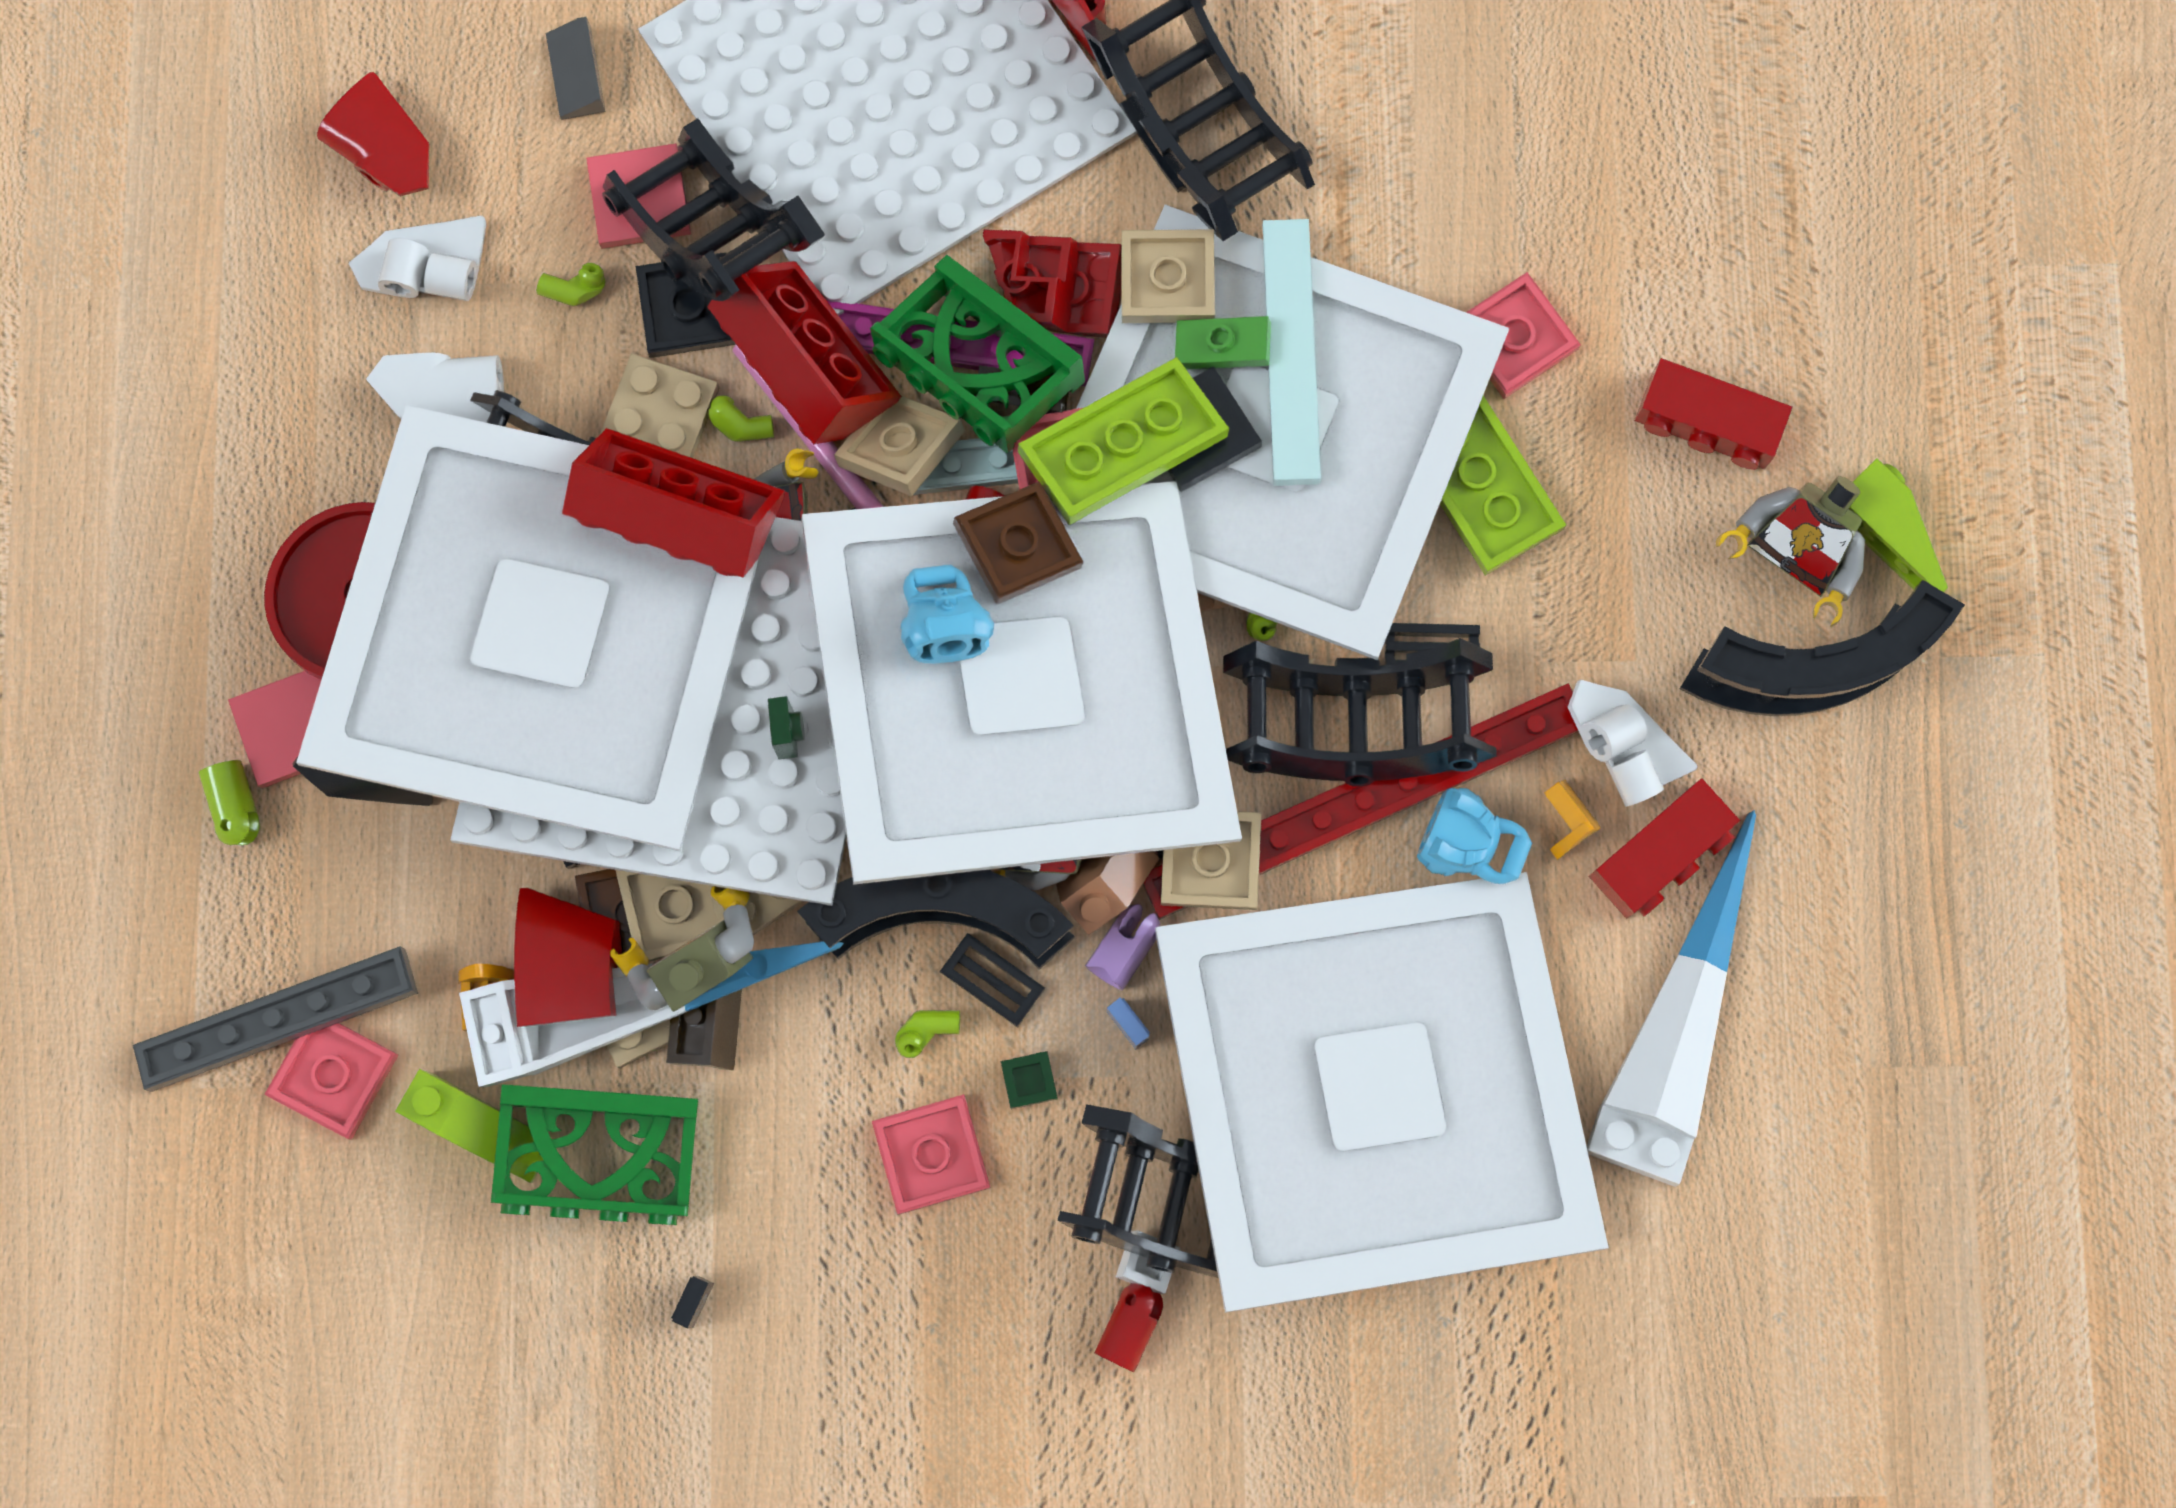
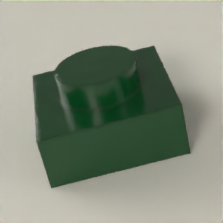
M787 696L768 698L771 742L778 759L798 757L797 741L805 740L801 711L794 712Z
M1048 1051L1000 1061L1011 1110L1058 1099Z

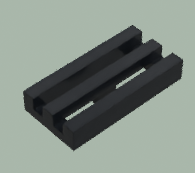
M1392 623L1385 640L1384 665L1406 662V660H1395V652L1413 653L1446 644L1445 642L1395 641V636L1468 638V642L1480 647V625Z
M969 933L965 935L940 970L942 975L1017 1028L1045 990V987ZM969 947L1031 990L1025 998L967 957L965 953ZM960 963L1020 1007L1014 1013L955 971L956 965Z

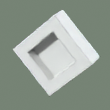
M1139 1230L1131 1231L1135 1235L1157 1242L1156 1237ZM1124 1250L1116 1278L1129 1283L1151 1287L1153 1292L1165 1294L1172 1273L1147 1267L1146 1257Z

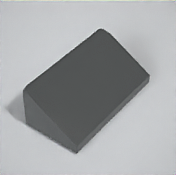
M587 16L577 18L547 32L546 39L560 119L564 120L606 112L593 35Z

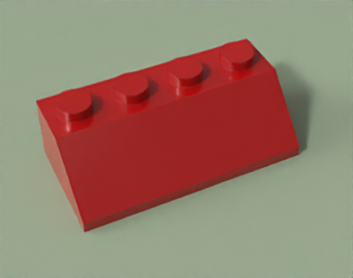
M796 261L755 266L734 280L740 289L736 295L725 301L711 300L707 306L718 320L721 329L732 338L745 355L747 363L759 373L772 390L774 398L786 408L798 424L801 433L813 445L845 439L895 405L902 397Z
M606 428L572 462L562 514L577 519L583 526L603 528L620 534L631 543L648 544L663 549L676 559L694 560L711 566L719 574L744 578L761 554L782 503L785 490Z

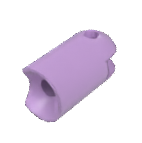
M1139 904L1128 906L1127 909L1117 916L1085 965L1097 977L1121 991L1124 990L1157 940L1155 928L1160 926L1157 914L1152 913L1140 924L1135 937L1131 936L1142 916L1143 909Z

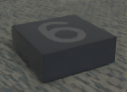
M700 1276L690 1277L671 1317L673 1319L672 1322L687 1329L694 1328L714 1283Z

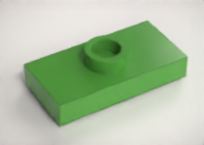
M1268 316L1177 320L1175 357H1178L1186 370L1209 369L1213 366L1214 368L1269 366L1271 321Z

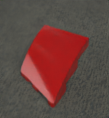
M983 230L984 242L989 246L996 270H994L998 285L1003 290L1005 299L1048 331L1107 338L1119 310L1122 288L1121 244L1077 242L1071 237L1029 236L1023 231Z
M519 888L514 943L517 1027L617 1016L612 968L619 967L611 957L610 952L612 949H615L618 955L622 954L618 920L586 910L532 888Z

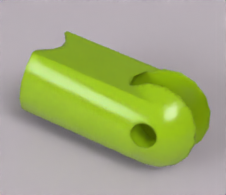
M225 761L200 770L199 776L218 839L230 846L248 845L253 842L259 833L260 822L242 761Z

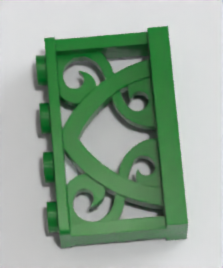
M946 255L934 266L935 272L880 323L876 322L870 327L874 343L872 349L878 360L886 367L892 368L895 366L902 371L909 383L922 394L929 392L938 399L941 407L950 417L955 420L962 418L970 424L976 435L988 446L995 444L1004 452L1009 453L1015 447L1014 443L1069 391L1074 393L1085 382L1082 356L950 256ZM943 296L946 297L938 316L927 313ZM971 316L979 324L973 328H965V319ZM955 322H957V323H959L960 325L965 326V327H961V326L955 325ZM923 324L935 328L934 333L928 330H918L912 333L913 339L916 338L923 341V344L918 348H912L900 339V336L912 325ZM995 334L1000 338L996 348V356L1001 372L965 374L953 371L950 360L952 336L962 340H979ZM1016 350L1024 357L1022 359L1013 358L1016 368L1012 369L1006 356L1011 351ZM934 357L935 365L928 360ZM1049 375L1050 378L1030 395L1026 386ZM1015 389L1021 398L1020 407L1010 416L1001 417L988 407L993 401H1001L1005 405L1006 410L1009 405L1007 391Z
M502 1084L490 1203L501 1204V1214L530 1215L531 1206L550 1207V1217L579 1219L580 1209L599 1210V1220L628 1222L629 1213L648 1214V1224L677 1225L678 1216H688L698 1099ZM523 1107L526 1109L527 1121L534 1142L520 1145L509 1151L513 1108ZM593 1113H605V1126L611 1139L620 1148L634 1155L615 1173L594 1185H590L567 1165L556 1148L568 1146L580 1139L587 1131ZM562 1114L571 1116L575 1121L574 1130L566 1136L551 1139L549 1132L562 1131L556 1126L557 1117ZM671 1118L684 1119L680 1163L669 1155L657 1151L668 1130ZM633 1119L639 1123V1131L632 1136L645 1138L641 1145H636L626 1140L620 1134V1126L625 1120ZM538 1151L544 1161L532 1163L526 1169L524 1175L533 1171L538 1172L542 1177V1183L537 1189L531 1191L521 1190L511 1180V1167L522 1155ZM651 1159L666 1165L675 1178L672 1192L660 1200L648 1198L642 1191V1186L647 1180L652 1179L660 1184L658 1175L653 1170L644 1168ZM558 1179L566 1188L581 1199L547 1196L555 1188ZM627 1184L629 1195L635 1203L604 1201L602 1199L612 1195Z

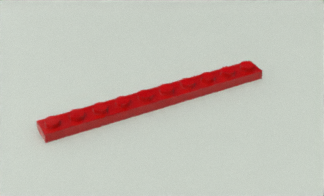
M1569 683L1471 726V737L1496 747L1497 751L1496 757L1477 763V767L1473 770H1451L1412 778L1373 781L1370 785L1361 787L1350 786L1344 783L1261 820L1259 875L1442 794L1446 789L1455 788L1578 733L1577 726L1568 709L1573 694ZM1452 735L1449 736V737H1447V738H1444V739H1442V740H1440V741H1443V740L1452 738ZM1163 865L1152 869L1142 884L1159 920L1187 908L1183 906L1161 905Z

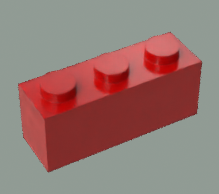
M1660 358L1651 374L1634 421L1644 424V429L1651 434L1660 437H1669L1670 435L1687 440L1688 446L1694 450L1703 453H1713L1716 451L1732 457L1731 461L1742 468L1756 470L1758 467L1765 469L1774 459L1793 406Z
M1701 778L1588 877L1626 919L1637 911L1645 917L1665 899L1659 891L1672 880L1678 886L1682 885L1700 869L1695 862L1698 857L1706 850H1709L1713 856L1716 855L1735 838L1730 829L1741 820Z

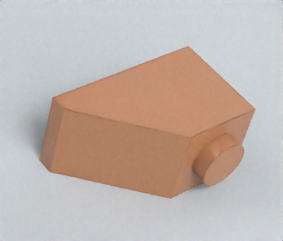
M1156 851L1082 859L1077 873L1070 874L1065 881L1056 883L1060 903L1085 932L1090 935L1128 908L1159 860V856Z

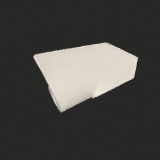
M483 216L385 231L364 251L351 260L349 265L362 290L404 298H415L421 292L469 301L472 297L479 271L486 220Z
M442 353L385 355L366 378L368 383L400 419H402L405 405L487 422L490 412L470 401L473 393L494 395L495 390L504 392L503 369L498 355L453 359Z
M1584 680L1577 681L1568 709L1589 753L1595 759L1605 762L1625 807L1655 796L1664 790L1663 785L1697 769V764L1660 728L1627 691Z

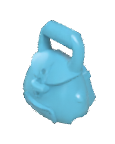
M952 564L912 569L903 584L904 596L908 602L909 610L907 617L902 620L900 627L902 630L901 641L907 648L910 656L918 662L935 664L966 660L984 653L989 647V639L993 635L994 621L990 617V613L982 608L973 598V593L965 574ZM956 583V588L942 587L921 593L916 589L918 587Z
M1449 788L1442 793L1420 843L1417 858L1426 866V869L1434 874L1451 876L1455 873H1470L1491 883L1506 884L1519 878L1531 849L1532 841L1526 829L1508 819L1499 818V816H1494L1483 804V800L1479 795L1474 794L1468 788ZM1513 834L1515 837L1501 873L1497 872L1489 863L1497 849L1500 835Z

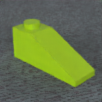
M1876 458L1853 481L1860 489V495L1849 508L1862 519L1857 531L1865 539V544L1913 590L1924 580L1944 592L1948 586L1912 491L1905 485L1903 475L1890 464H1883Z
M419 1069L395 1112L495 1164L500 1110L439 1076ZM512 1118L509 1151L520 1145L534 1142L529 1126L515 1118ZM538 1151L527 1153L514 1162L510 1173L532 1183L538 1172L533 1171L524 1175L526 1169L532 1163L544 1160Z

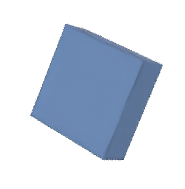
M1124 998L1117 999L1107 1007L1108 1015L1135 1050L1149 1040L1150 1032Z

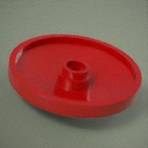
M357 502L335 506L322 511L302 523L281 545L267 574L264 607L269 628L275 640L289 658L302 670L322 680L376 504L374 502Z

